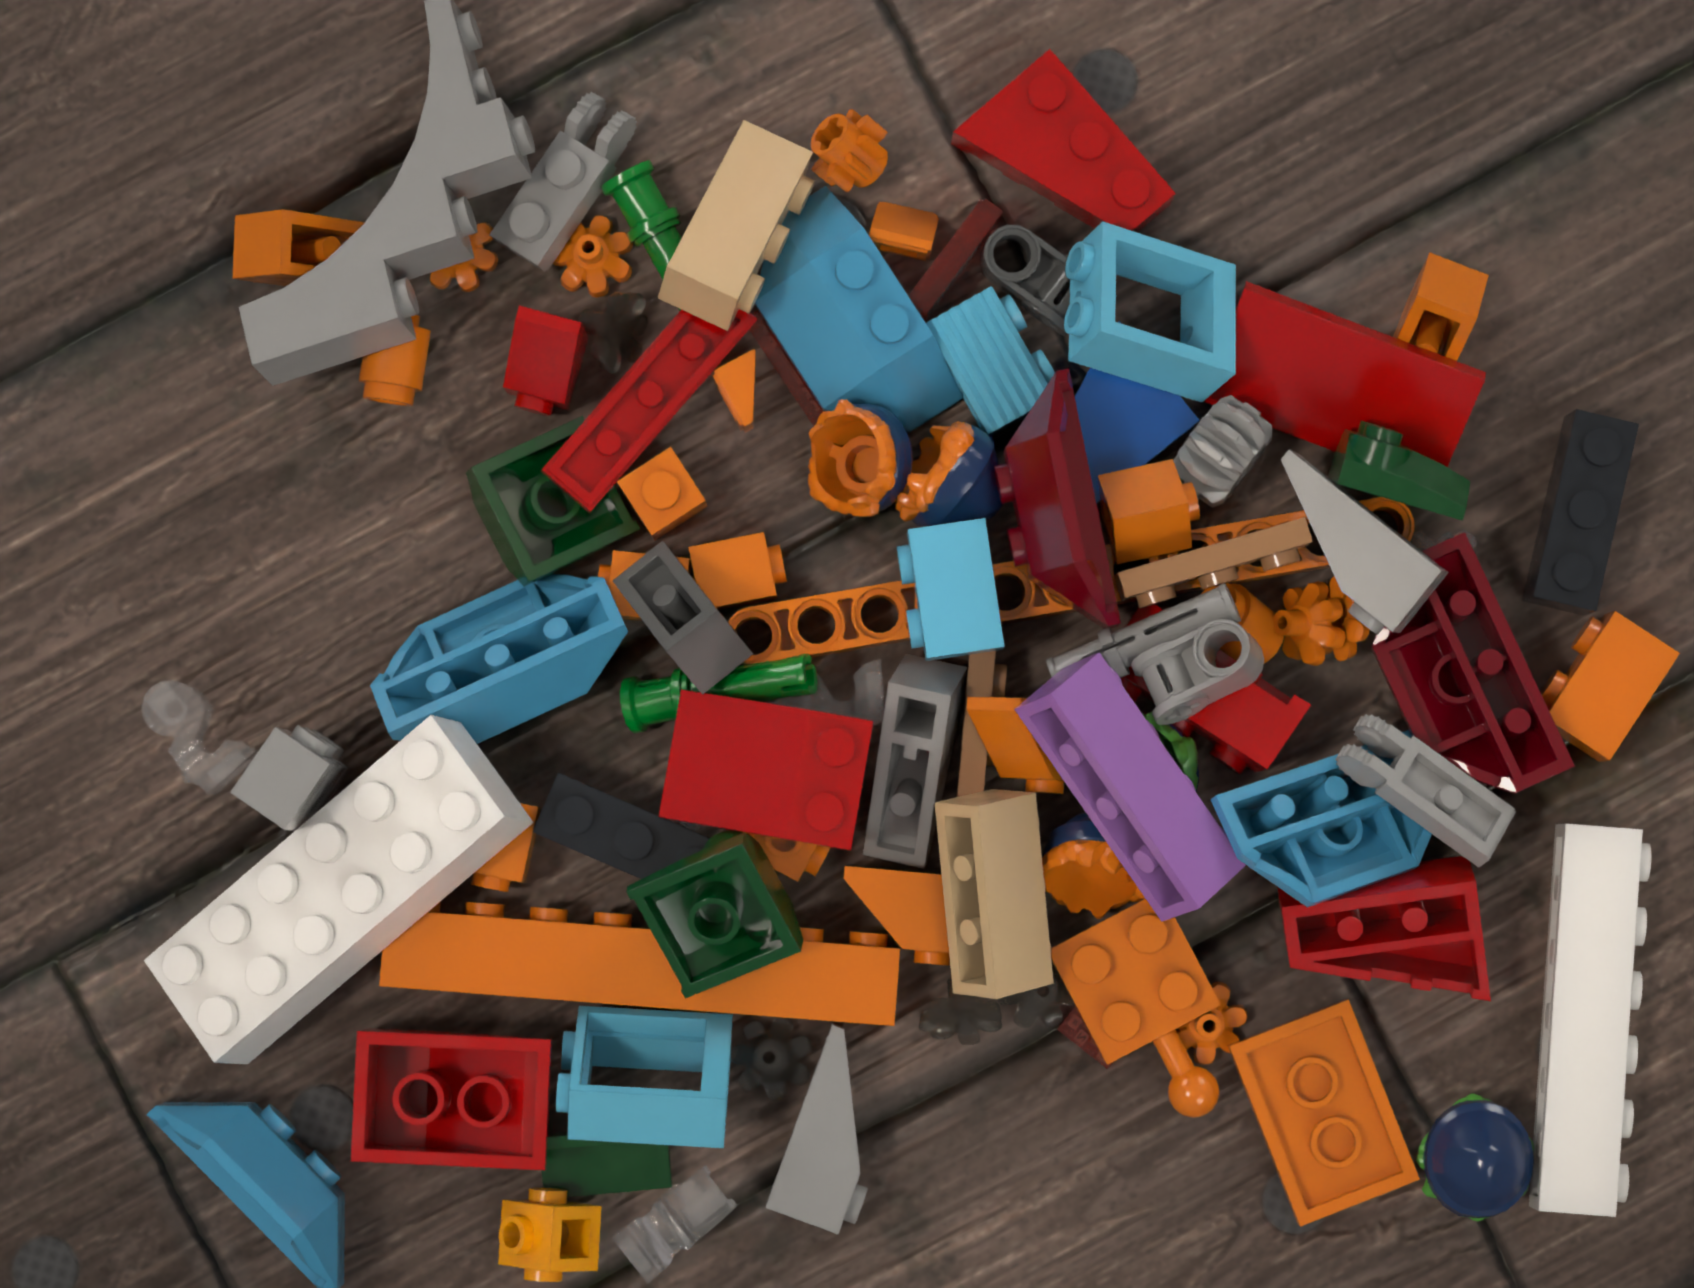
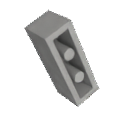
M298 724L293 731L275 727L230 793L282 829L295 831L330 801L351 768L338 760L345 750L315 729L303 728Z

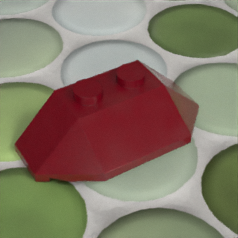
M1069 369L1055 372L1005 447L1003 453L1005 464L994 466L1001 503L1013 502L1018 527L1007 529L1014 567L1026 565L1029 580L1103 629L1108 627L1115 628L1121 624L1070 371Z
M1463 532L1423 550V553L1449 573L1401 633L1392 632L1387 627H1384L1378 635H1375L1371 645L1372 652L1411 735L1418 738L1477 782L1513 794L1575 767L1466 533Z

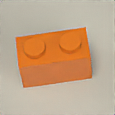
M1617 611L1604 614L1600 621L1593 616L1589 618L1572 643L1571 648L1579 654L1566 674L1557 669L1540 691L1561 737L1598 762L1611 760L1680 654Z

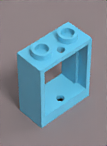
M1103 221L1083 241L1077 242L1071 248L1065 266L1066 276L1070 279V305L1064 319V329L1069 334L1068 361L1199 402L1206 400L1236 374L1235 264ZM1116 275L1181 295L1180 342L1115 322Z
M579 1006L576 1032L564 1031L561 1069L571 1070V1074L559 1073L557 1081L556 1112L568 1113V1140L724 1148L733 1014ZM592 1066L702 1072L701 1091L590 1085Z

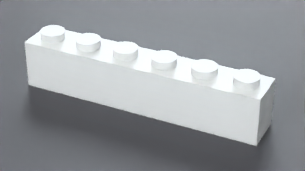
M1555 824L1533 1138L1535 1147L1533 1151L1534 1164L1529 1195V1207L1538 1211L1616 1217L1617 1202L1625 1203L1627 1200L1629 1168L1627 1164H1620L1621 1138H1630L1634 1108L1632 1100L1624 1099L1626 1074L1635 1073L1638 1059L1637 1036L1629 1035L1630 1009L1638 1010L1640 1007L1643 986L1641 972L1633 971L1635 945L1643 946L1647 929V912L1645 907H1638L1639 881L1647 882L1651 869V846L1648 843H1642L1643 829Z

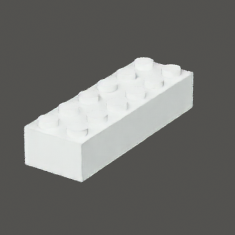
M430 715L150 954L144 962L214 1063L249 1064L534 822L462 723Z

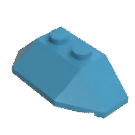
M827 186L809 196L800 215L789 211L782 223L783 226L790 229L788 238L775 264L766 260L763 261L760 276L765 278L755 306L824 411H833L841 399H847L852 404L878 405L891 411L902 423L905 431L910 433L962 400L961 391L933 333L864 227Z
M551 574L524 587L516 580L418 625L395 653L385 673H379L370 687L392 740L401 741L426 718L434 715L461 722L476 744L587 694L628 633V630L605 578L589 577L586 580L570 575Z
M1409 730L1402 732L1409 738L1412 737ZM1367 745L1361 746L1362 749L1368 750L1369 754H1374L1387 765H1391L1393 758L1378 756L1368 749ZM1338 754L1218 794L1211 799L1237 859L1306 907L1314 906L1414 870L1419 866L1432 836L1429 831L1377 795L1375 788L1360 786L1349 775H1345L1342 770H1339L1340 767L1336 765Z
M164 1102L156 1105L146 1114L317 1288H341L344 1285L345 1193L335 1184L342 1176L317 1150H314L308 1156L290 1138L296 1132V1129L278 1109L269 1104L262 1110L255 1102Z

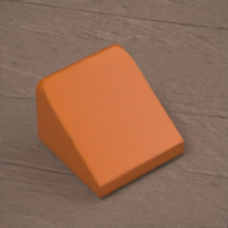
M879 202L875 210L869 236L879 251L926 261L931 256L939 218L938 215L932 212L888 202Z
M755 349L715 369L714 375H712L713 382L740 431L744 430L745 433L754 428Z

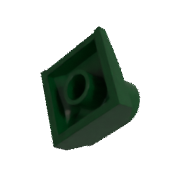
M583 415L471 467L466 472L473 503L503 563L523 587L546 578L554 572L640 530L637 522L632 521L615 485L589 513L541 472L543 467L584 422Z
M1362 420L1357 432L1344 430L1328 473V477L1335 483L1463 521L1471 481L1441 463L1400 445L1404 434L1398 433L1396 430Z
M720 832L706 842L702 851L681 859L627 886V895L630 900L634 899L677 976L685 999L801 952L803 937L793 904L763 848L756 839L745 832Z

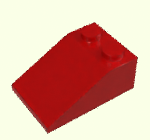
M681 689L659 817L851 851L873 721L708 693L702 695L701 692Z
M367 1028L357 1031L351 1161L545 1171L547 1164L552 1039Z

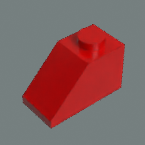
M519 305L503 388L507 394L517 396L514 407L551 417L553 407L569 410L589 339L582 322Z

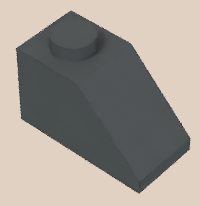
M663 541L613 580L614 584L665 651L702 695L753 655Z

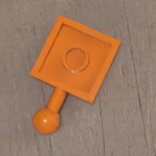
M1143 899L1052 947L1051 960L1105 1063L1108 1065L1153 1041L1172 1077L1168 1086V1097L1173 1108L1178 1113L1192 1118L1204 1116L1212 1111L1219 1099L1218 1082L1211 1072L1205 1068L1194 1066L1175 1029L1215 1009L1221 1003L1176 918L1161 922L1148 901Z

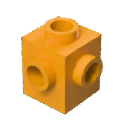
M529 1188L528 1199L502 1200L498 1264L524 1268V1280L539 1282H561L563 1272L598 1271L602 1206L567 1201L568 1190L558 1188Z

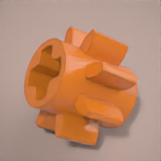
M850 109L846 116L838 113L827 117L816 128L811 139V150L820 157L811 170L831 187L837 185L845 192H849L853 185L858 188L869 186L880 177L887 165L888 151L878 144L888 133L887 130L869 115L862 117L853 109Z

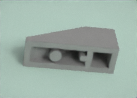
M1288 450L1281 459L1282 464L1341 591L1354 601L1347 611L1377 635L1384 627H1387L1392 632L1401 633L1449 572L1300 454Z
M905 654L889 680L863 855L925 869L936 827L935 802L942 801L959 726L968 667L937 660L926 661L924 657Z
M832 1023L765 1208L839 1234L843 1220L853 1224L856 1223L868 1188L857 1184L861 1173L845 1031L843 1026Z

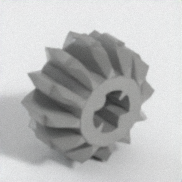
M1232 395L1221 398L1211 407L1205 417H1202L1196 428L1189 434L1188 439L1179 449L1178 455L1173 460L1181 483L1192 482L1197 499L1202 500L1212 508L1223 504L1227 498H1230L1235 489L1241 485L1248 473L1254 468V465L1265 452V448L1272 439V425L1260 416L1261 412L1247 402L1242 403Z

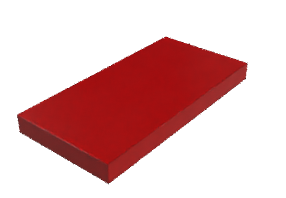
M1246 281L1236 305V374L1203 402L1214 405L1221 398L1232 395L1242 403L1247 402L1261 412L1260 416L1268 421L1272 428L1334 452L1345 429L1357 432L1361 420L1404 434L1400 445L1448 467L1485 382L1486 372Z

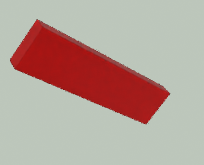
M681 309L543 467L541 472L590 513L758 319L753 314L739 309L727 331Z

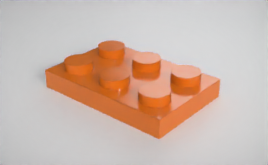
M1349 999L1341 1000L1227 1045L1297 1224L1300 1227L1420 1180Z

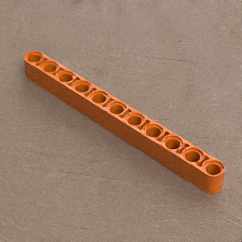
M1384 497L1359 501L1372 512L1384 511L1390 514L1397 523L1398 533L1410 542L1414 533V518L1410 509L1404 503ZM1303 510L1191 530L1192 544L1206 547L1303 517L1306 518L1307 524L1310 522ZM1105 545L1117 605L1137 601L1136 597L1121 601L1114 578V564L1116 560L1111 545ZM1306 547L1298 549L1301 559L1298 562L1268 571H1263L1262 567H1255L1250 564L1236 567L1239 579L1228 583L1238 584L1330 568L1325 556L1315 555ZM1178 551L1142 560L1145 564L1175 556ZM1013 561L992 565L994 579L1000 576H1009L1015 579L1023 590V600L1017 608L1010 611L999 610L1001 625L1077 612L1029 580L1026 565L1014 567ZM1195 579L1175 585L1174 589L1176 594L1201 590L1199 580ZM901 581L747 607L737 611L729 619L728 623L735 632H737L738 627L749 620L762 621L771 629L772 641L769 647L760 654L751 655L741 663L749 665L782 660L806 653L813 658L910 641L906 610L918 609L914 583L902 585ZM884 598L896 607L898 620L891 630L884 633H875L868 630L863 624L861 610L869 600ZM812 609H822L828 612L835 622L833 635L826 642L820 644H812L805 641L798 631V622L801 616L806 611Z

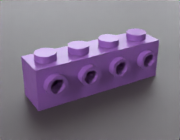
M1100 652L1062 668L1014 709L1161 922L1201 908L1246 866L1237 859L1224 829L1213 818L1196 793L1192 781L1180 770L1160 741L1154 726L1144 718L1124 689L1119 675L1107 664Z

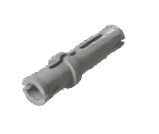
M1222 583L1217 588L1173 607L1166 608L1159 613L1115 632L1110 627L1097 632L1098 639L1054 658L1050 657L1046 659L1050 675L1053 677L1062 668L1100 652L1107 664L1122 678L1130 674L1129 667H1131L1132 661L1146 650L1180 638L1211 621L1226 619L1238 623L1241 621V618L1227 585Z

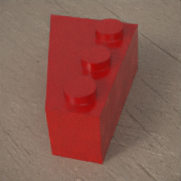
M1051 49L1046 51L956 128L952 134V145L967 154H973L1003 172L1004 176L1019 185L1022 183L1054 202V205L1094 229L1103 221L1138 233L1171 204L1176 194Z
M1138 605L1124 627L1159 613L1163 609L1157 605L1139 608ZM1220 649L1216 654L1215 662L1217 668L1230 667L1237 662ZM1129 667L1130 674L1120 679L1133 702L1135 703L1141 694L1154 703L1144 678L1135 676L1132 667ZM1262 673L1248 687L1239 689L1208 704L1200 712L1189 718L1173 723L1187 737L1194 730L1215 744L1209 754L1239 775L1242 774L1246 766L1254 772L1267 770L1311 706V704L1295 694L1292 699L1262 679Z
M1457 856L1421 861L1419 866L1412 871L1311 907H1306L1277 887L1290 968L1371 981V977L1409 983L1413 989L1431 991L1433 987L1469 993L1473 999L1491 1001L1477 884L1471 863L1465 857Z

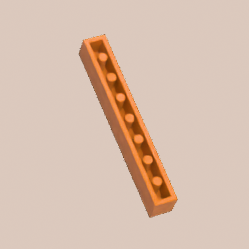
M440 901L383 949L381 957L379 986L894 1026L900 948L887 947L888 934L850 931L849 944L823 942L824 929L800 927L803 937L801 952L685 999L681 992L682 986L650 928L632 927V914L594 912L593 924L568 922V909L530 907L529 919L504 917L505 905L493 903L466 902L465 914L440 912Z

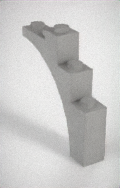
M453 0L424 1L430 40L427 96L415 140L393 185L366 222L328 259L286 287L239 307L252 366L272 386L416 340L411 316L419 314V305L409 280L474 259L469 235L477 233V224L468 199L532 178L527 155L535 152V144L529 125L523 115L515 118L501 97L496 98L495 89L485 67L478 68L474 50L482 48L483 43L477 22L471 11L462 13Z

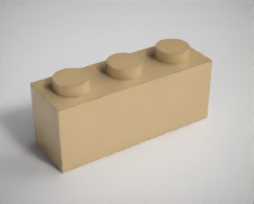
M743 120L666 267L658 299L727 331L739 309L750 313L765 281V278L757 275L763 261L766 260L775 264L788 238L790 229L782 225L787 213L791 211L800 215L813 189L815 180L806 176L813 152Z
M990 789L935 802L953 994L999 999L1054 984L1036 792Z

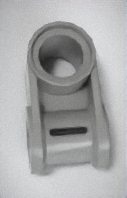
M1218 619L1180 638L1146 650L1132 661L1131 667L1135 676L1144 678L1156 708L1152 714L1156 724L1168 725L1189 718L1200 712L1208 704L1239 689L1248 687L1257 680L1262 672L1264 655L1256 639L1241 625L1232 620ZM1240 641L1242 650L1237 662L1230 667L1217 668L1215 660L1220 647L1227 642Z

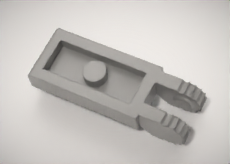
M590 92V94L586 93L577 102V106L572 109L566 119L564 132L559 131L532 171V178L525 181L489 234L496 242L543 272L549 270L601 193L600 187L610 180L617 168L614 165L627 147V143L631 141L637 128L635 117L625 111H617L597 136L595 150L593 151L586 147L585 144L604 116L607 104L605 99L593 92Z
M1372 714L1361 716L1353 729L1357 740L1367 745L1368 749L1376 755L1393 758V761L1389 766L1374 754H1369L1368 750L1362 749L1361 746L1347 744V746L1342 747L1336 758V765L1340 767L1339 770H1342L1345 775H1349L1360 786L1375 788L1377 795L1477 867L1489 861L1516 813L1514 811L1515 808L1415 736L1409 738L1393 725H1389L1385 720L1380 719L1379 716L1375 717Z

